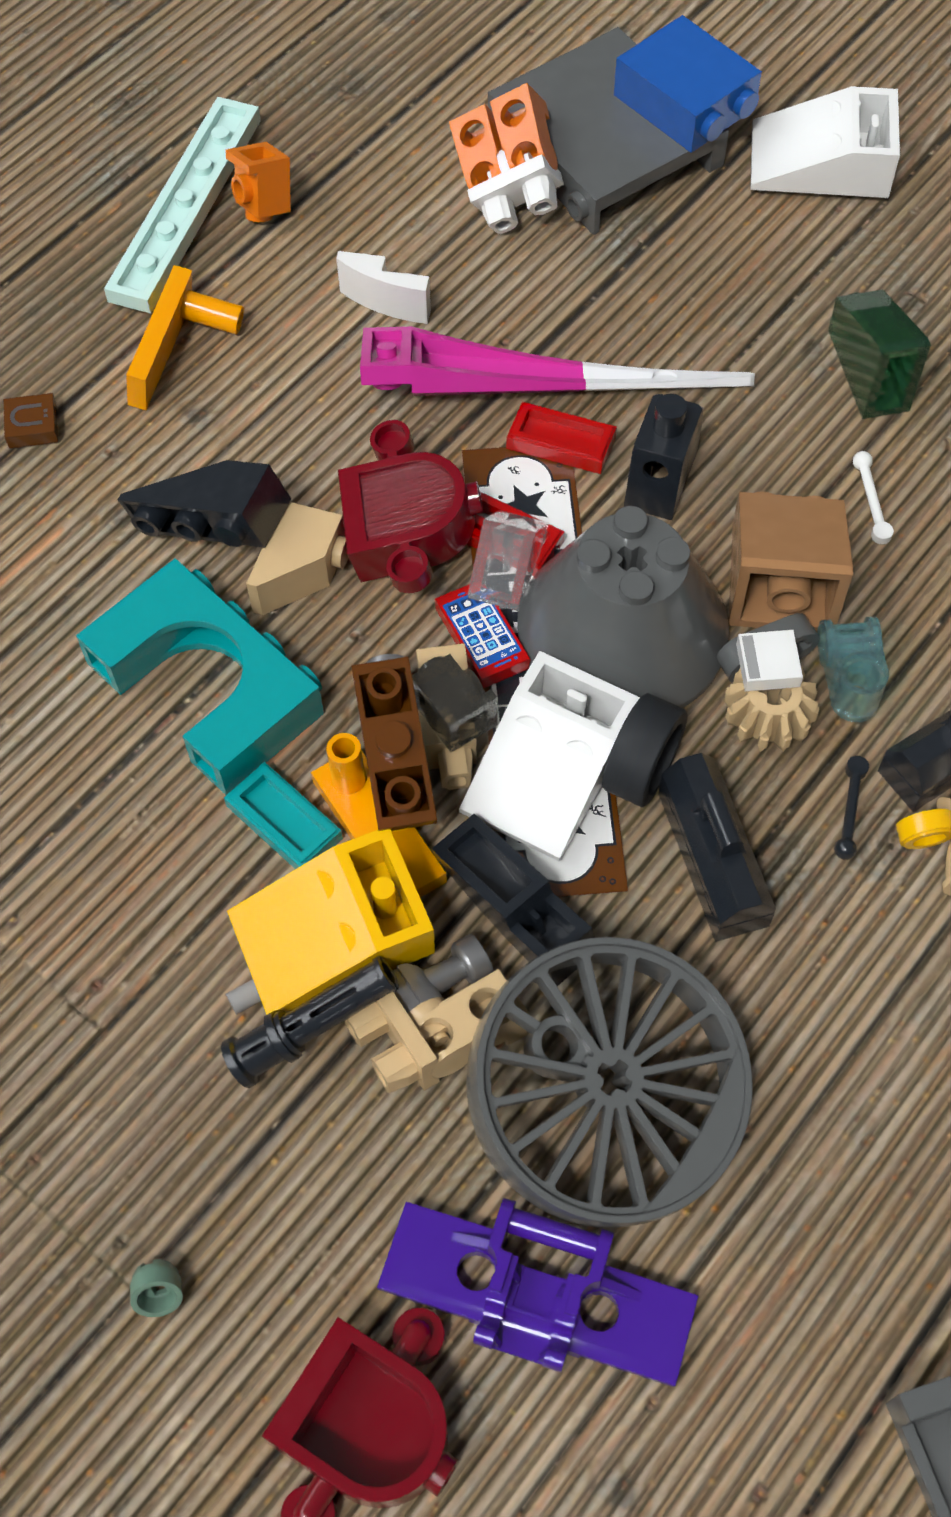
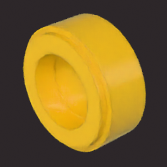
M927 810L898 821L895 826L901 846L906 849H922L950 840L951 810Z

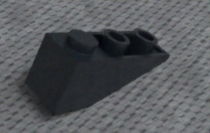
M225 460L122 493L117 500L131 517L133 526L148 536L166 535L182 537L192 542L206 540L222 542L232 547L246 545L265 548L292 498L269 464Z

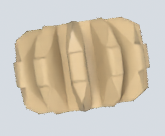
M803 666L801 667L803 679L800 687L746 692L744 690L741 668L735 674L733 684L726 690L724 702L728 707L725 716L727 726L739 727L737 735L740 742L754 737L758 739L757 744L760 752L767 748L769 742H774L784 752L790 746L792 739L802 742L808 736L810 725L817 719L819 707L815 701L817 695L816 683L803 682L805 677Z

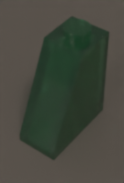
M883 289L836 297L828 332L862 419L909 412L931 347L928 337Z

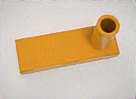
M174 265L126 374L127 404L147 410L184 320L237 335L244 317V306L192 291V270Z
M336 734L328 741L326 746L328 763L312 771L311 776L314 785L352 840L378 830L367 758L361 750V744L352 734ZM415 827L391 831L420 898L447 883L446 872Z

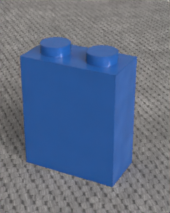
M681 15L616 58L614 96L692 153L708 141L717 139L725 129L738 120L745 119L753 113L759 102L758 92L762 71L688 18Z

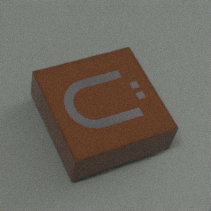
M53 393L3 399L4 437L9 449L58 442L57 404Z

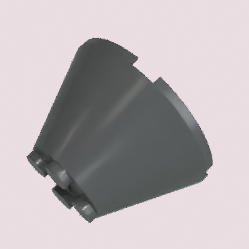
M635 506L622 507L614 515L599 520L545 563L527 585L519 605L517 619L518 637L530 658L529 667L539 651L633 695L641 697L649 693L681 708L696 700L712 684L721 668L717 654L728 643L729 621L723 599L690 551L688 544L669 524L656 517L647 515L641 508Z

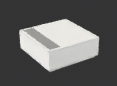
M794 630L738 634L736 646L745 692L801 686L803 675Z

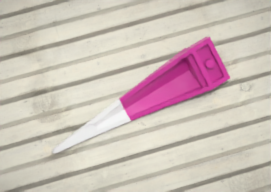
M412 326L363 328L360 361L361 385H373V387L380 390H392L399 388L402 384H412L413 396L754 386L755 374L751 372L651 369L547 357L453 338Z

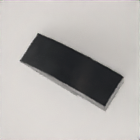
M471 815L431 849L436 859L467 896L528 962L561 945L595 938L592 927L553 893L550 881L477 815ZM573 965L548 974L556 986H558L576 971L578 967Z

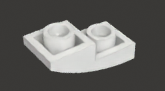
M338 251L336 259L341 293L360 305L378 313L410 322L428 324L431 312L429 276L386 271L385 256Z

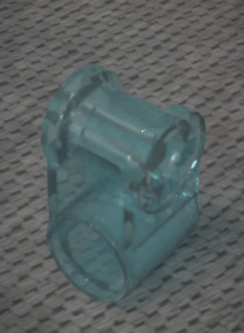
M876 616L866 617L863 623L835 625L831 619L820 620L818 625V635L820 636L818 654L825 671L831 706L834 712L845 720L851 722L869 720L876 714L889 679V670L882 647V632L879 620Z

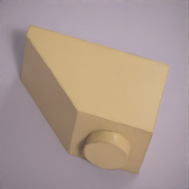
M293 502L289 503L266 547L261 549L246 583L253 613L265 615L330 586L337 567L343 569L349 558L342 515Z

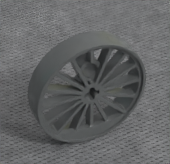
M600 937L571 942L553 948L525 964L504 983L486 1007L477 1025L467 1063L466 1089L472 1124L482 1149L496 1171L519 1195L541 1210L561 1219L592 1227L619 1228L653 1222L680 1211L698 1199L722 1176L735 1157L746 1132L752 1104V1070L747 1045L732 1010L719 991L697 969L673 953L649 943L626 938ZM592 963L621 966L611 1038H609ZM577 965L594 1040L548 973ZM634 971H638L661 983V986L624 1046ZM534 982L539 986L558 1016L549 1017L540 1023L515 1006L514 1000L526 986ZM672 991L686 1004L694 1015L634 1057L636 1049ZM504 1017H507L529 1032L524 1042V1054L500 1050L494 1046L496 1035ZM698 1023L702 1026L713 1050V1053L641 1067L642 1063ZM546 1031L559 1032L567 1039L570 1053L566 1062L550 1060L544 1054L541 1041ZM491 1061L532 1069L540 1076L569 1083L494 1097L491 1090ZM716 1063L719 1089L717 1094L645 1080L644 1078ZM607 1069H611L615 1073L612 1083L618 1089L605 1094L601 1090L604 1079L599 1074ZM576 1092L578 1098L513 1144L509 1143L498 1120L497 1108ZM646 1093L711 1107L701 1127L698 1129ZM585 1105L587 1107L586 1111L542 1181L519 1158V1151ZM642 1109L691 1141L690 1146L679 1163ZM599 1113L585 1203L562 1194L556 1190L555 1185ZM629 1119L669 1176L650 1201L647 1198ZM612 1121H614L633 1202L631 1207H604L601 1204Z

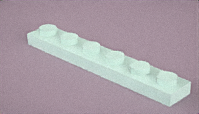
M221 97L216 98L106 284L104 291L107 302L152 313L173 266H178L234 169V164L226 159V149L246 146L259 125L261 119L258 106Z

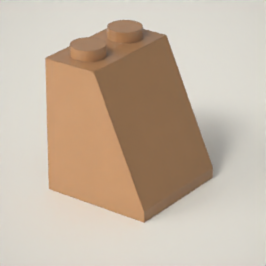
M739 492L732 531L729 626L759 628L789 615L803 613L807 616L817 633L834 634L853 577V562L844 500L826 499L821 496L775 495L769 492Z

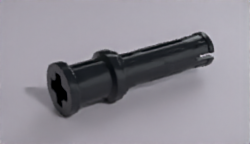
M377 956L372 959V962L334 985L329 986L288 1013L283 1010L270 1012L264 1016V1024L239 1039L231 1036L221 1043L222 1056L228 1069L243 1087L251 1088L259 1082L262 1073L280 1062L286 1060L292 1063L299 1059L305 1051V1044L339 1023L346 1021L387 994L397 991L399 989L397 978L386 960L381 956Z

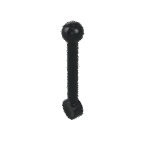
M861 756L851 757L845 767V772L850 777L842 836L834 845L835 854L843 860H849L857 852L856 843L853 841L860 784L861 779L866 776L869 769L868 761Z

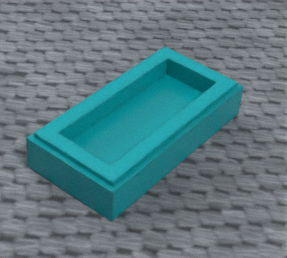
M265 762L224 797L226 807L295 869L336 846L343 839L340 828Z

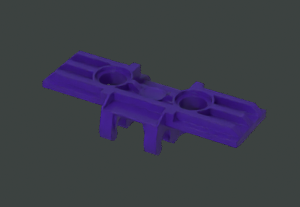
M507 1198L502 1200L493 1229L413 1203H405L377 1290L468 1319L470 1323L477 1325L473 1344L491 1350L495 1349L540 1364L542 1367L560 1373L563 1370L566 1356L570 1355L576 1358L583 1357L675 1388L699 1295L606 1266L614 1232L602 1229L600 1235L517 1209L515 1208L516 1201ZM508 1233L593 1260L589 1275L585 1277L569 1273L568 1278L564 1279L519 1264L518 1256L504 1251L508 1240ZM482 1256L492 1263L495 1272L487 1288L473 1291L465 1288L460 1283L457 1276L458 1268L468 1257ZM594 1295H602L614 1303L618 1318L613 1327L606 1331H594L584 1324L580 1315V1307L587 1298Z

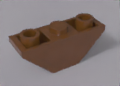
M409 657L351 665L378 831L389 829L394 831L436 824L437 815Z

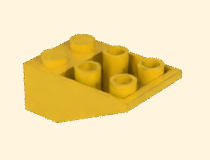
M390 829L383 831L375 830L336 845L227 910L266 1015L274 1010H283L285 1012L293 1010L329 986L334 985L372 962V959L377 956L383 957L391 969L394 970L397 968V965L409 964L435 953L433 926Z

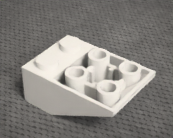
M851 86L753 119L750 190L889 198L900 157L898 89Z
M539 651L507 706L463 799L459 812L468 817L475 814L490 828L560 861L602 787L604 770L614 742L632 707L640 697Z

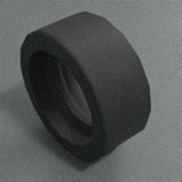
M649 693L641 696L624 721L608 757L602 780L604 790L642 808L650 803L659 789L662 773L671 766L681 743L688 717L686 710Z

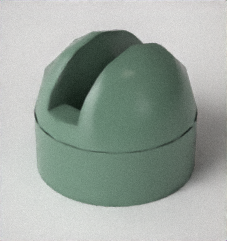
M159 1258L154 1259L152 1264L143 1263L136 1268L130 1282V1303L136 1313L146 1317H161L172 1313L180 1306L183 1300L182 1280L178 1269L173 1264ZM156 1286L165 1287L161 1290L156 1291Z

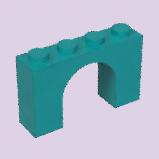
M176 558L76 635L87 664L120 695L125 693L166 659L184 651L205 649L220 652L232 658L243 669L241 679L233 693L182 736L191 763L225 795L231 792L263 762L267 763L324 714L320 694L322 685L317 676L303 664L299 667L295 666L286 657L283 647L271 634L264 632L261 635L250 625L245 612L235 602L229 600L225 603L215 594L212 584L203 573L197 569L190 572Z

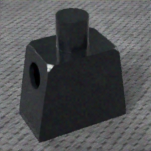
M656 394L652 396L632 450L624 507H639L646 514L673 520L699 449L704 409L702 406L685 401L683 397L677 394ZM657 462L666 467L668 475L663 478L652 477V467H656Z

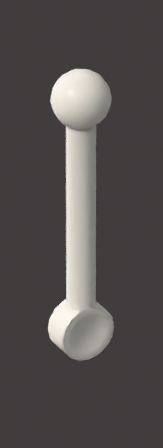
M860 451L854 455L853 465L856 469L860 470L875 524L871 538L875 543L887 544L892 538L893 527L884 521L870 470L873 458L870 453Z

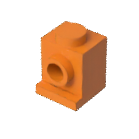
M268 142L226 149V159L234 164L235 175L231 180L232 193L236 203L245 209L246 219L253 222H267L274 215L291 212L290 157Z

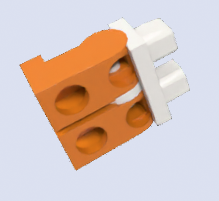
M528 83L491 100L492 110L486 104H483L449 121L464 178L469 188L467 191L470 203L483 212L488 226L497 234H503L516 228L518 220L515 207L526 203L528 210L534 215H544L557 209L556 188L564 185L561 172L557 169V157L550 140L546 120L550 119L547 104ZM523 103L525 105L524 108L512 114L508 111L514 104ZM480 123L484 125L483 128L473 133L468 131V128L474 124Z

